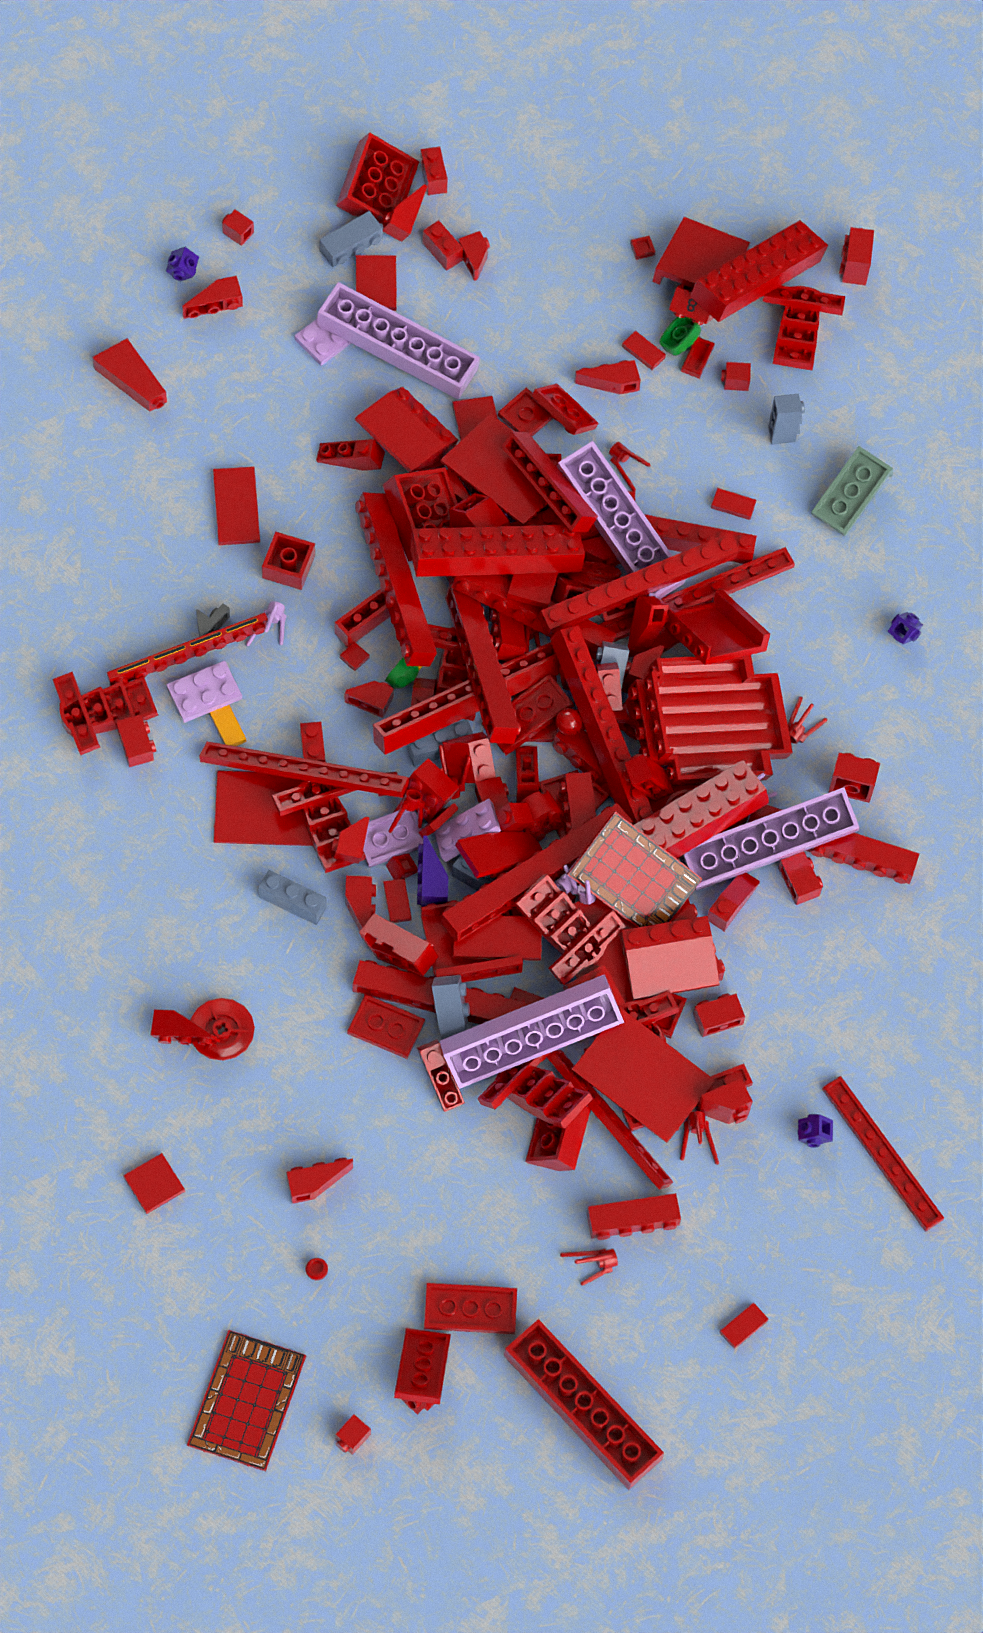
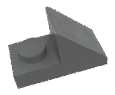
M222 603L219 608L213 609L209 617L196 609L199 637L217 631L230 618V608Z

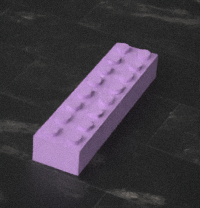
M339 282L318 311L317 325L458 400L478 370L479 356Z
M593 441L558 462L557 468L597 514L598 518L594 522L595 527L628 574L672 557L663 541ZM686 579L646 596H655L661 599L683 585Z
M843 787L717 834L683 854L687 867L702 878L696 887V891L854 833L859 831L860 827Z
M604 974L440 1040L443 1055L460 1089L622 1024L624 1021Z

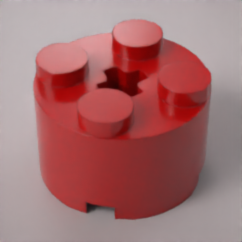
M540 791L535 792L520 802L528 803L534 823L523 830L527 834H531L537 841H541L545 838L546 834L553 830H558L564 825V812L549 791H545L546 794H541Z

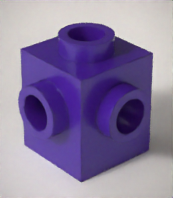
M187 247L176 249L171 252L168 258L166 272L180 282L193 278L196 273L199 256Z
M906 612L901 615L897 614L891 621L892 625L887 632L896 641L906 644L918 639L921 635L919 630L923 624L915 614Z
M809 1114L805 1118L798 1119V1141L812 1148L820 1147V1144L832 1142L833 1120L820 1114Z

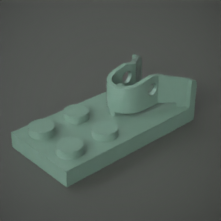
M858 446L814 507L811 514L846 536L888 476L892 477L893 468Z

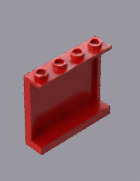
M683 217L655 268L652 282L660 285L665 277L694 288L697 279L749 250L751 242Z
M723 590L715 591L714 600L711 603L674 611L668 607L664 625L704 665L767 651L770 633Z
M451 900L445 904H428L425 907H421V922L425 939L434 945V950L439 956L431 966L434 978L461 975L463 983L522 973V956L496 960L453 958L454 939L441 924L442 913L447 907L455 906L461 901ZM509 910L500 916H510Z

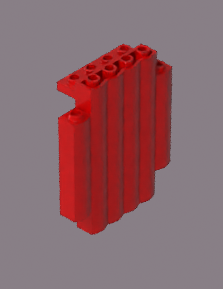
M751 655L704 665L697 657L656 658L649 666V675L645 679H636L628 689L629 699L632 700L634 705L632 708V718L637 724L635 737L639 740L641 746L639 754H645L660 766L668 765L666 774L672 786L703 784L742 760L745 761L757 777L762 773L765 774L760 781L767 780L773 775L771 760L787 759L793 753L778 673L755 674Z

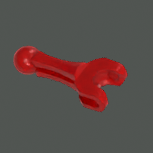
M628 697L622 704V710L613 711L620 731H624L629 737L637 740L635 737L637 724L632 718V708L634 705ZM567 708L558 713L556 727L562 734L571 736L586 730L580 713L577 710Z

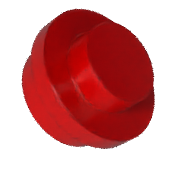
M313 1258L306 1264V1274L312 1280H322L328 1273V1265L321 1258Z

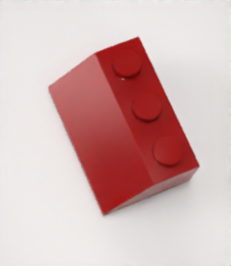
M586 1106L565 1129L537 1118L525 1162L555 1171L575 1170L591 1109Z

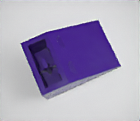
M423 836V844L419 843L417 905L425 907L428 904H445L448 902V875L427 836Z

